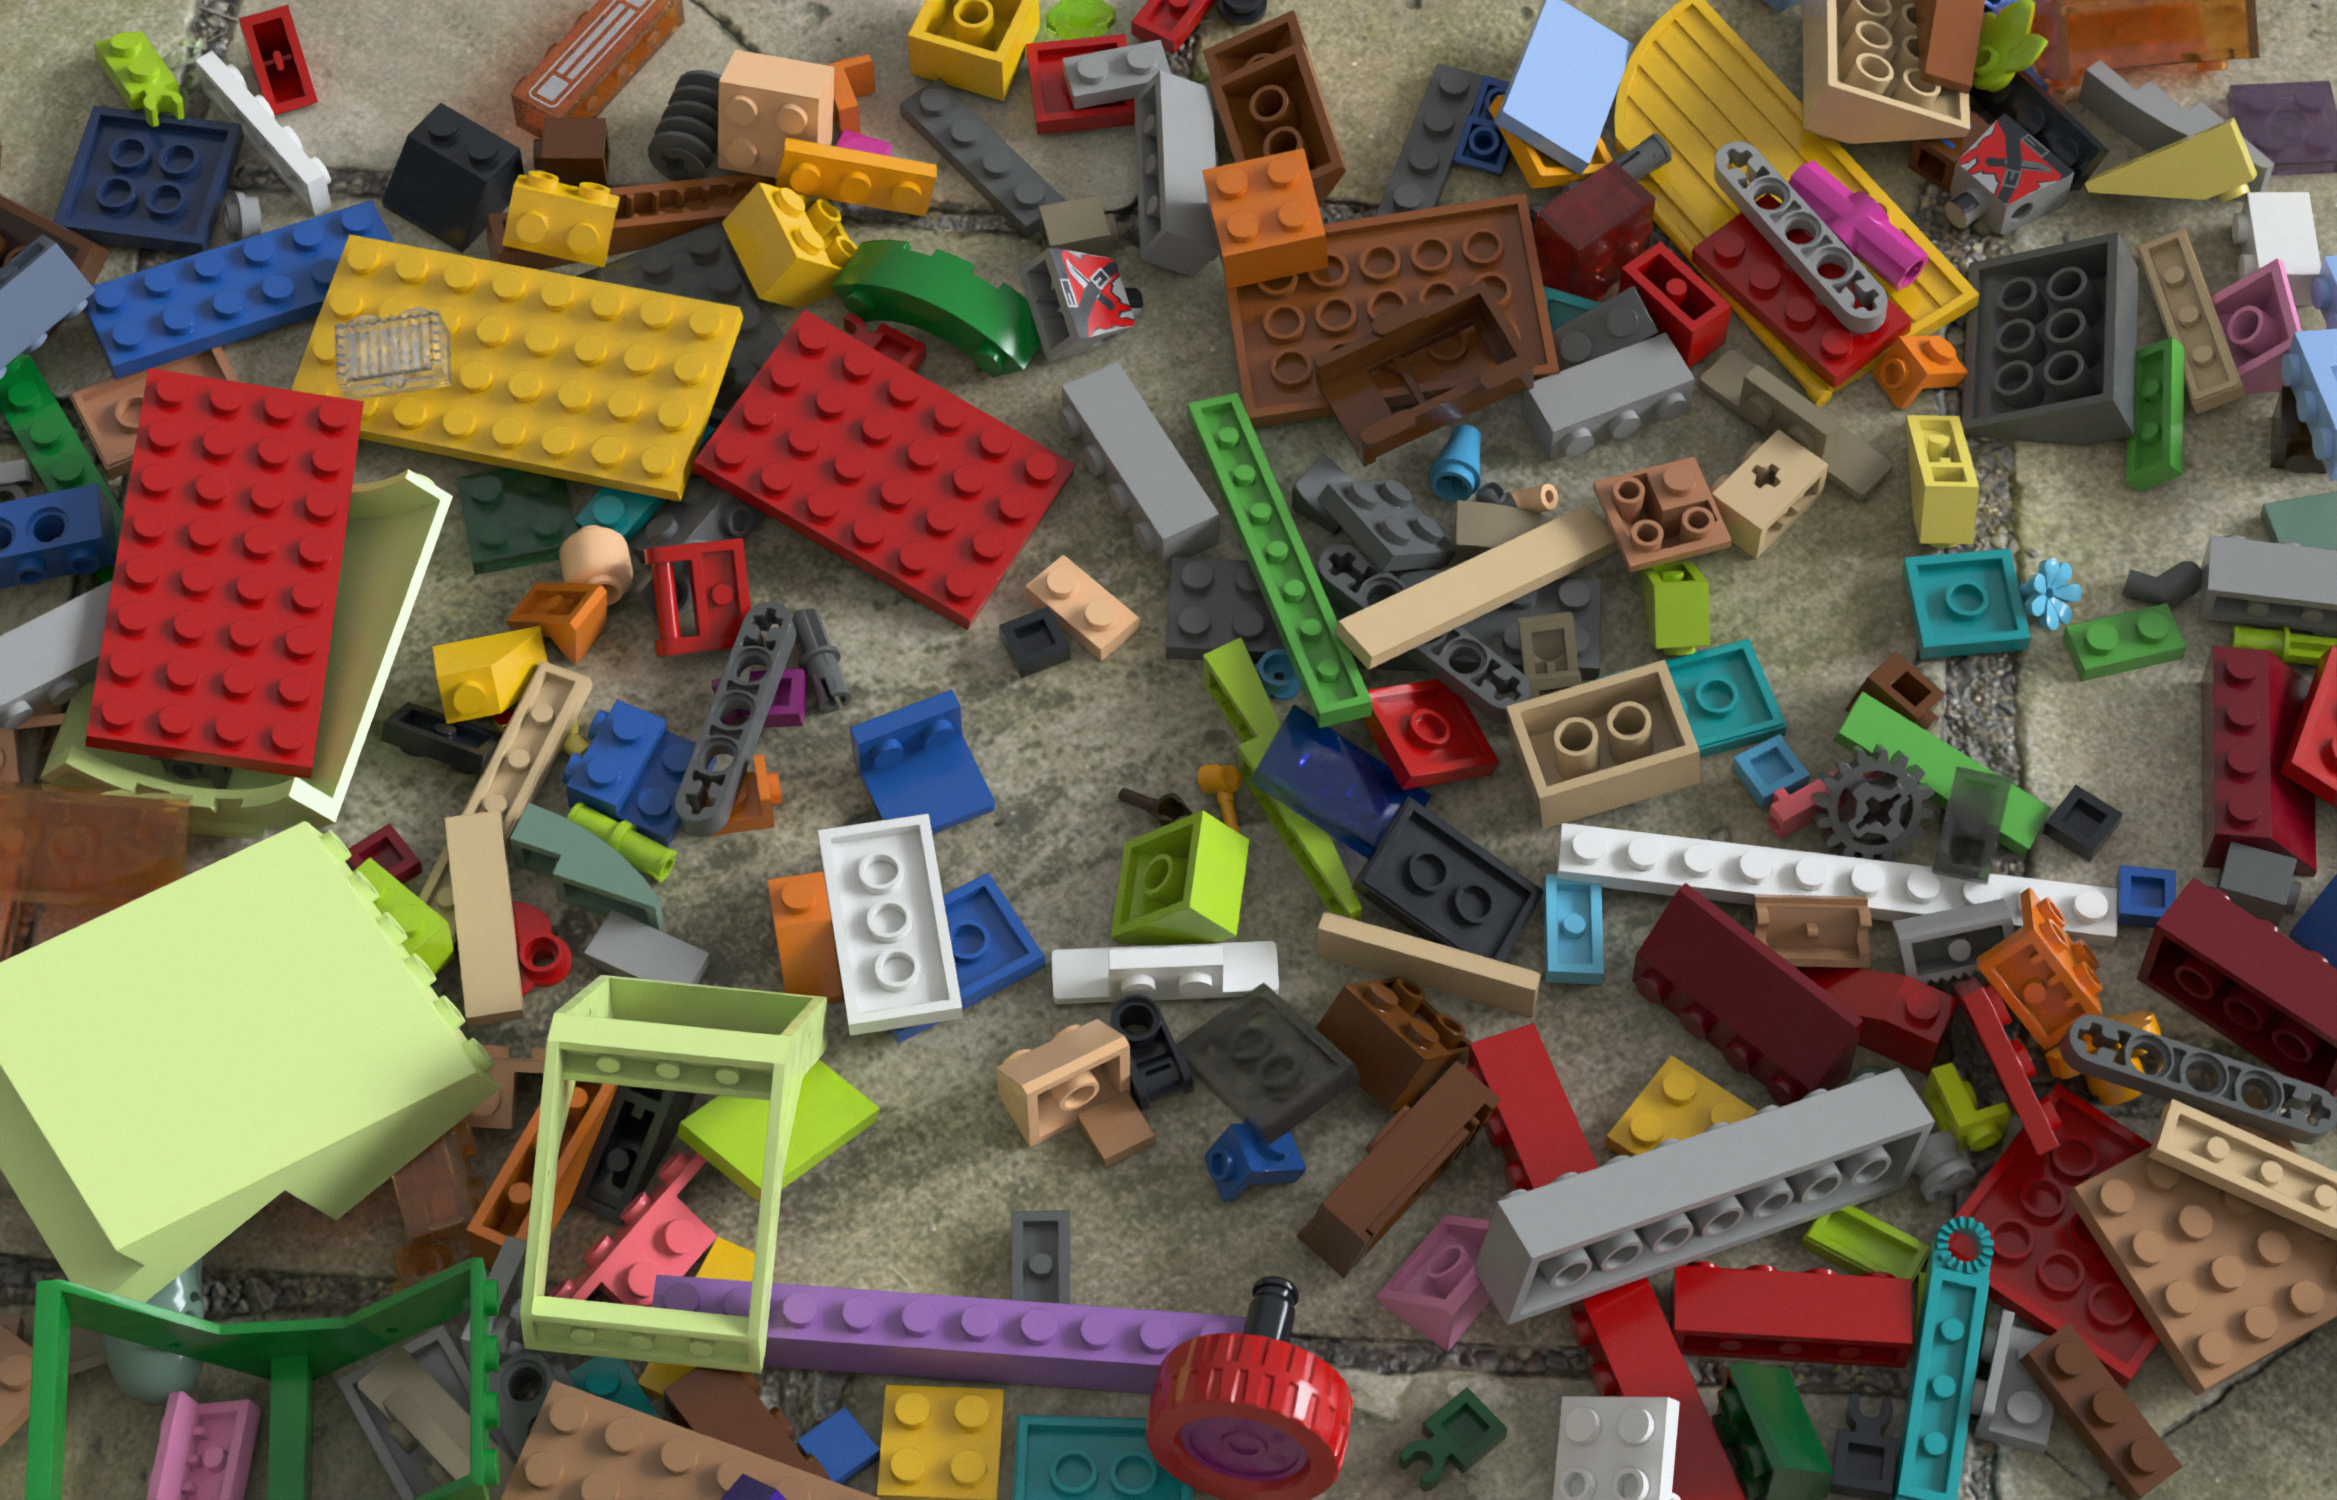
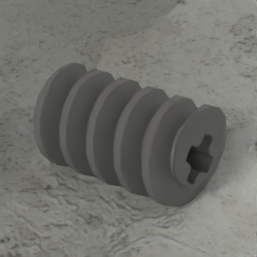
M705 70L688 71L680 76L675 85V90L668 101V106L663 112L661 121L654 132L655 136L648 146V157L652 165L662 175L672 181L705 178L707 175L706 168H709L714 159L713 153L718 149L719 80L722 75Z

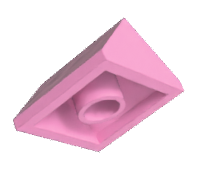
M2277 258L2211 296L2246 393L2281 391L2282 386H2286L2281 375L2282 357L2284 354L2289 353L2294 332L2302 331L2284 263Z
M1445 1214L1375 1296L1382 1306L1447 1352L1492 1300L1474 1271L1490 1220Z

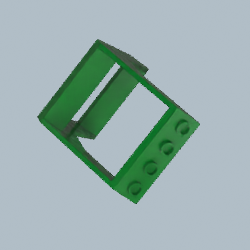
M483 1257L469 1258L346 1317L228 1324L215 1323L62 1279L36 1281L25 1500H62L70 1325L271 1380L267 1500H312L314 1380L469 1309L470 1474L412 1500H489V1487H498L500 1477L498 1449H489V1429H499L498 1392H489V1372H499L498 1335H489V1316H499L498 1280H487Z

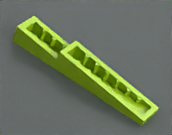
M1242 638L1235 639L1204 654L1203 685L1242 742V744L1238 745V770L1241 773V780L1329 913L1361 921L1362 906L1355 891L1351 888V881Z

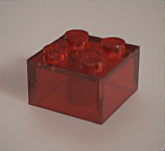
M1614 160L1536 213L1534 239L1543 286L1598 302L1611 286L1620 281L1622 267L1649 249L1656 198Z

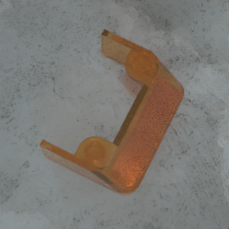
M2032 0L2036 5L2030 34L2040 35L2048 41L2045 49L2036 59L2035 65L2040 79H2050V88L2081 85L2080 76L2085 75L2086 69L2100 59L2113 71L2180 63H2197V72L2228 69L2227 60L2260 58L2256 0Z

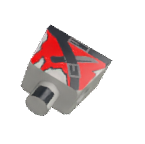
M2005 113L1957 161L1950 187L1953 199L1945 204V212L1951 223L1958 228L1963 229L1976 219H1979L1995 234L2005 235L2065 205L2074 171Z
M1048 248L1018 269L1047 361L1088 352L1110 344L1134 327V318L1139 316L1143 308V298L1140 291L1135 287L1123 286L1117 264L1108 257L1060 248Z

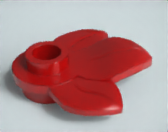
M512 901L522 996H524L534 987H551L563 981L571 970L572 955L566 942L552 934L550 920L544 912L529 904ZM542 959H551L554 961L550 965L544 967L535 966L536 963Z

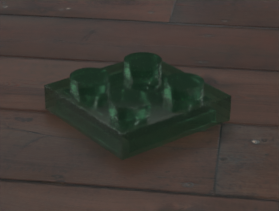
M511 468L457 477L475 575L560 560L559 550L563 542L576 532L566 479Z

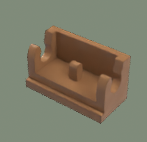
M1754 894L1752 934L1794 967L1870 968L1871 950L1868 944V928H1872V921L1867 897Z

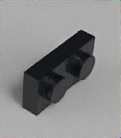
M407 702L384 721L381 741L400 747L408 755L426 756L449 764L457 772L481 775L502 734L466 721L447 724L445 714Z

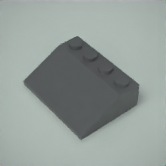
M2115 232L1969 263L1968 282L1980 295L1978 306L1967 312L1964 367L1968 374L1964 378L1962 428L1964 435L2082 446L2134 436L2138 267L2119 233Z

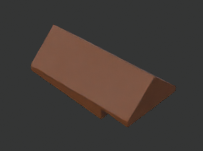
M1292 10L1203 50V54L1212 79L1209 84L1235 163L1304 148L1320 208L1346 172V167L1298 16Z

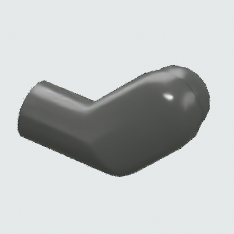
M2182 561L2158 577L2130 569L2122 595L2154 605L2168 603L2169 608L2195 595L2200 590L2202 571L2192 561Z

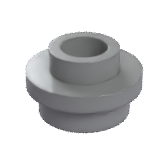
M234 192L231 203H225L223 206L225 231L227 234H234L236 241L261 234V212L256 196L245 197L243 192Z

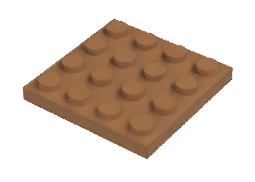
M2258 1091L2243 1097V1101L2255 1110H2265L2267 1107ZM2210 1115L2299 1155L2288 1139ZM2151 1147L2081 1183L2067 1194L2072 1205L2195 1396L2202 1394L2337 1318L2336 1240L2148 1157Z

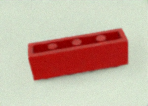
M1696 1261L1686 1266L1680 1265L1674 1268L1670 1287L1669 1327L1681 1354L1687 1356L1905 1368L1913 1344L1912 1279L1895 1278L1894 1275L1887 1272H1869L1862 1276L1837 1275L1834 1271L1825 1268H1813L1803 1273L1778 1271L1776 1268L1768 1265H1752L1745 1269L1719 1268L1711 1262Z

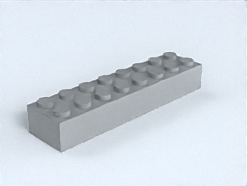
M1900 1068L1878 1075L1873 1072L1865 1073L1848 1085L1827 1091V1089H1817L1800 1101L1782 1107L1770 1105L1760 1109L1752 1117L1731 1124L1726 1121L1718 1122L1701 1134L1683 1140L1677 1138L1667 1139L1650 1151L1632 1157L1627 1155L1616 1156L1607 1161L1602 1167L1581 1174L1576 1172L1565 1173L1556 1178L1551 1184L1530 1191L1518 1189L1506 1194L1497 1201L1474 1266V1271L1504 1321L1509 1325L1837 1212L1847 1206H1854L1903 1189L1935 1120Z

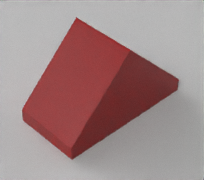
M288 4L238 18L249 63L259 91L270 105L274 115L318 103Z

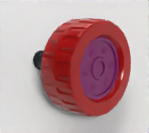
M1266 1276L1257 1280L1253 1285L1252 1295L1254 1299L1249 1303L1243 1333H1217L1199 1336L1181 1343L1166 1355L1160 1364L1150 1399L1145 1430L1146 1441L1150 1452L1161 1467L1179 1481L1203 1493L1225 1500H1309L1330 1488L1341 1472L1350 1435L1353 1400L1346 1382L1332 1366L1311 1352L1290 1344L1295 1320L1294 1306L1298 1303L1299 1291L1291 1281L1285 1278Z

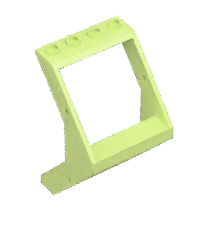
M600 975L554 1012L546 1045L520 1306L524 1349L752 1373L762 1372L766 1350L783 1170L802 1078L828 1047L827 997ZM576 1081L770 1100L749 1317L544 1296L558 1154Z

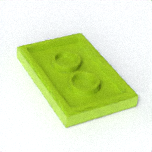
M820 1059L802 1078L783 1170L781 1190L877 1122L880 1108ZM719 1095L682 1120L679 1124L677 1136L760 1204L770 1100Z

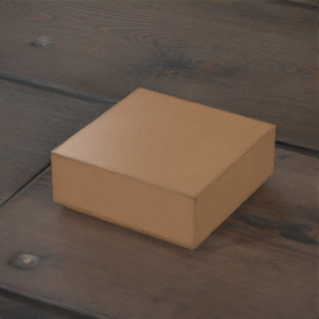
M1128 1090L1077 1114V1124L1104 1169L1155 1144V1134Z

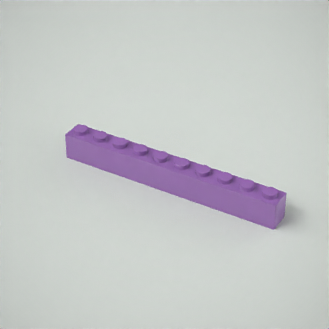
M656 1274L652 1307L749 1317L752 1281ZM772 1283L763 1366L1152 1394L1160 1364L1173 1348L1199 1336L1217 1333H1243L1246 1317Z

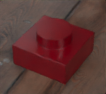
M390 823L350 847L348 850L351 853V857L345 861L353 872L368 858H372L402 884L423 872L420 860Z

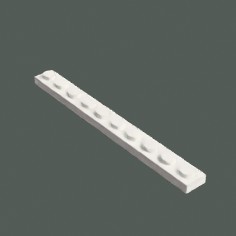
M1568 823L1561 824L1559 833L1556 879L1601 884L1603 888L1674 896L1678 889L1686 882L1708 900L1754 905V894L1864 896L1868 899L1871 919L1890 922L2004 898L2011 912L2016 932L2023 927L2020 893L2030 887L2040 900L2048 897L2054 902L2066 921V926L2063 929L2074 943L2082 939L2087 945L2112 948L2117 938V888Z

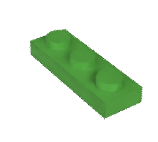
M2173 337L2136 351L2134 436L2127 437L2126 483L2138 493L2183 475L2184 346Z

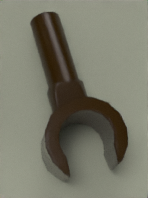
M1124 787L1118 795L1120 801L1152 814L1161 827L1175 822L1181 816L1193 814L1176 793H1169L1156 799Z

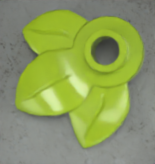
M2018 0L2010 3L1999 12L1998 16L1992 12H1987L1983 15L1972 85L1977 89L1990 92L2003 89L2011 82L2016 72L2024 71L2031 66L2045 49L2048 41L2040 35L2030 34L2036 5L2032 0Z

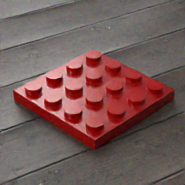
M2057 1083L2048 1094V1097L2063 1126L2053 1132L2060 1146L2038 1156L2022 1128L1953 1218L1958 1216L1974 1218L1976 1222H1981L1986 1231L1989 1230L1991 1234L1990 1238L1994 1242V1253L1990 1265V1282L1987 1297L2008 1311L2015 1312L2017 1317L2046 1335H2053L2070 1322L2114 1380L2127 1389L2161 1341L2072 1205L2067 1194L2074 1187L2146 1150L2152 1144ZM1956 1233L1949 1236L1950 1238L1947 1241L1949 1247L1947 1249L1952 1253L1950 1256L1952 1258L1955 1256L1957 1258L1956 1261L1961 1260L1963 1263L1972 1262L1976 1257V1247L1973 1241L1964 1234Z

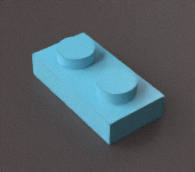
M1545 874L1543 882L1545 982L1601 985L1604 976L1601 884L1556 879L1557 874Z

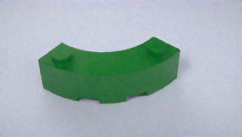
M887 239L862 242L831 285V288L844 300V305L848 311L859 316L864 322L892 321L929 332L964 352L974 360L980 369L989 373L992 377L1024 370L1041 345L1035 322L1025 297L1004 282L999 289L995 288L973 274L974 264L939 249H936L933 255L930 256L911 251L908 241Z

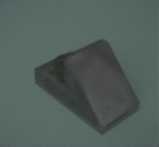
M1956 767L1932 873L1988 885L1999 850V837L2012 786V778Z

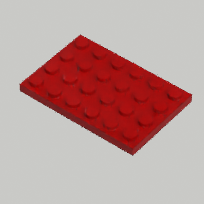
M804 309L694 460L692 472L968 630L1073 476L1076 464Z

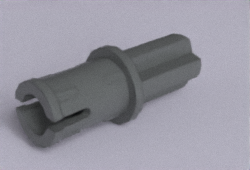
M814 608L797 610L793 613L792 621L797 632L795 642L801 655L798 666L800 669H804L805 674H808L819 709L823 712L837 711L840 708L837 704L836 696H839L844 707L852 700L851 692L846 686L838 665L841 657L837 647L830 644L817 610Z

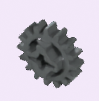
M1876 744L1872 756H1867L1858 745L1853 747V761L1847 763L1843 758L1836 755L1833 761L1838 771L1834 775L1820 772L1818 775L1827 788L1825 792H1816L1811 795V800L1816 805L1824 808L1823 811L1813 815L1812 819L1819 828L1829 827L1822 834L1821 838L1828 847L1837 845L1840 842L1837 851L1840 856L1852 857L1857 851L1858 858L1873 860V856L1878 854L1883 861L1893 862L1892 851L1897 848L1908 856L1913 853L1908 842L1912 835L1923 839L1927 837V832L1919 823L1921 819L1934 818L1935 811L1930 806L1922 803V801L1933 796L1934 791L1927 783H1918L1925 775V772L1917 764L1906 768L1909 757L1904 752L1898 750L1889 760L1888 751L1882 744ZM1872 771L1887 772L1879 779L1867 778L1862 775ZM1846 787L1845 805L1838 810L1840 796ZM1871 797H1874L1881 807L1874 814L1868 810L1865 804ZM1908 801L1905 816L1901 823H1899L1901 806ZM1866 832L1883 834V837L1877 839L1860 838Z

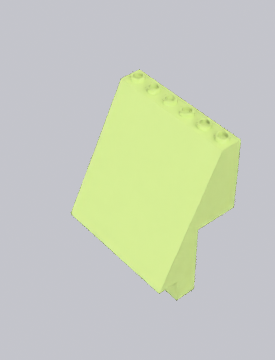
M303 821L0 962V1169L70 1282L145 1303L284 1190L337 1221L500 1089L488 1071L494 1066L492 1058L476 1039H466L459 1028L465 1023L462 1014L446 996L443 995L438 998L430 986L436 981L435 975L417 954L414 953L410 956L401 944L408 939L405 931L388 912H384L381 915L373 903L379 898L378 892L360 871H356L353 874L345 862L351 857V853L333 831L328 830L323 835L309 823Z

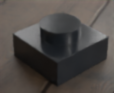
M1049 606L999 625L1000 639L1021 678L1071 660L1070 646Z
M2075 785L2046 821L2043 834L2086 861L2091 862L2119 826L2123 813L2078 785Z

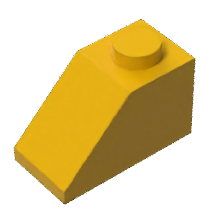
M540 626L432 646L436 677L446 723L450 724L501 714L521 700L540 661L548 663Z

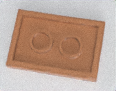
M221 346L152 368L239 382ZM148 369L118 379L111 376L68 394L71 404L109 481L131 472Z

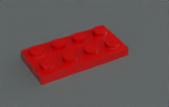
M1770 194L1764 195L1755 202L1760 208L1766 210H1773L1782 205ZM1742 212L1692 249L1691 261L1833 389L1891 347L1898 337L1905 336L1911 330L1912 319L1888 299L1886 318L1880 328L1870 333L1850 331L1835 317ZM1802 228L1790 230L1785 235L1789 241L1798 245L1807 244L1814 239L1811 232ZM1826 263L1817 269L1819 275L1829 280L1841 278L1846 274L1844 268L1834 263ZM1856 299L1854 301L1855 310L1864 307L1868 311H1872V304L1862 306Z

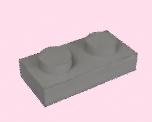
M1161 40L1062 58L1063 73L1074 110L1135 98L1159 70L1171 73Z

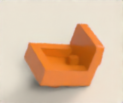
M869 54L853 58H843L837 62L826 64L827 66L834 67L833 124L835 123L839 137L844 129L861 134L859 107L856 98L875 92L874 65Z
M1940 335L1898 337L1872 372L1875 380L1898 409L1908 408L1922 389L1957 387L1968 374L1966 368L1956 357L1954 347Z

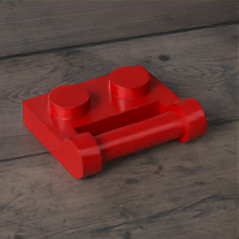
M743 538L645 548L646 565L651 564L660 636V640H655L656 657L733 648L744 617L751 609ZM687 560L696 636L681 637L673 562Z

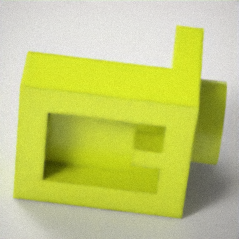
M1953 1062L1931 1069L1923 1098L1939 1131L1952 1132L1959 1143L1957 1151L1970 1148L1971 1151H1981L1995 1145L2004 1135L2011 1116L2008 1104L2003 1102L1977 1110L1978 1105L1975 1092L1967 1080L1961 1081Z

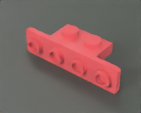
M682 1150L674 1153L658 1170L656 1175L662 1181L649 1195L641 1192L621 1212L619 1217L625 1223L612 1238L605 1234L587 1250L582 1257V1260L587 1264L583 1271L574 1281L570 1277L565 1278L548 1296L586 1300L595 1288L598 1287L614 1303L652 1307L656 1274L683 1276L717 1237L677 1197L679 1192L707 1160L695 1150L689 1151L686 1154Z

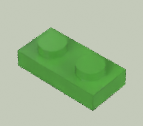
M2168 603L2068 625L2065 627L2062 637L2081 682L2183 659L2187 648Z

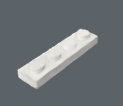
M213 51L196 59L195 62L203 92L231 123L241 124L244 138L310 212L317 216L332 207L327 185L331 183V177L324 164L316 156L310 159L304 153L298 136L290 126L281 127L276 122L270 105L262 95L253 96L249 92L246 82L237 67L232 63L226 66Z

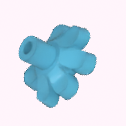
M2052 558L2041 561L2038 565L2039 574L2030 575L2028 582L2021 584L2019 589L2027 614L2039 616L2042 627L2056 630L2059 623L2068 624L2073 614L2067 602H2078L2082 592L2079 584H2067L2072 575L2070 565L2066 562L2059 563L2057 559Z

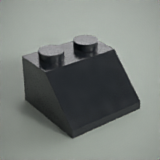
M440 102L408 134L382 198L383 207L463 253L487 228L488 214L501 213L510 204L513 186L518 175H525L520 148Z

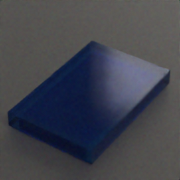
M1294 704L1285 715L1248 780L1366 859L1371 855L1394 813L1404 799L1409 796L1426 807L1432 796L1420 787L1402 790L1387 765L1328 726L1319 728L1313 716Z

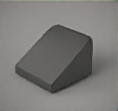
M1322 453L1293 486L1292 509L1335 535L1342 526L1323 507L1317 498L1328 483L1353 481L1332 459Z

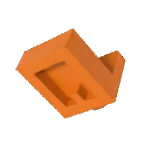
M764 754L753 755L755 771L746 772L729 820L720 831L710 836L775 827L772 806L783 804L778 771L767 773ZM704 787L705 790H706V793H707V795H708V790H709V789L706 788V787ZM708 796L704 807H712Z

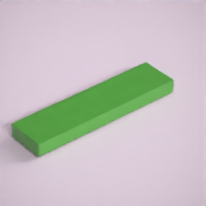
M1863 691L1854 702L1833 739L1834 742L1852 753L1853 747L1859 745L1867 756H1872L1876 744H1882L1887 749L1889 760L1898 750L1904 752L1909 757L1906 768L1917 764L1925 772V775L1918 783H1927L1933 789L1934 795L1928 798L1930 801L2021 857L2030 849L2051 810L2050 806Z

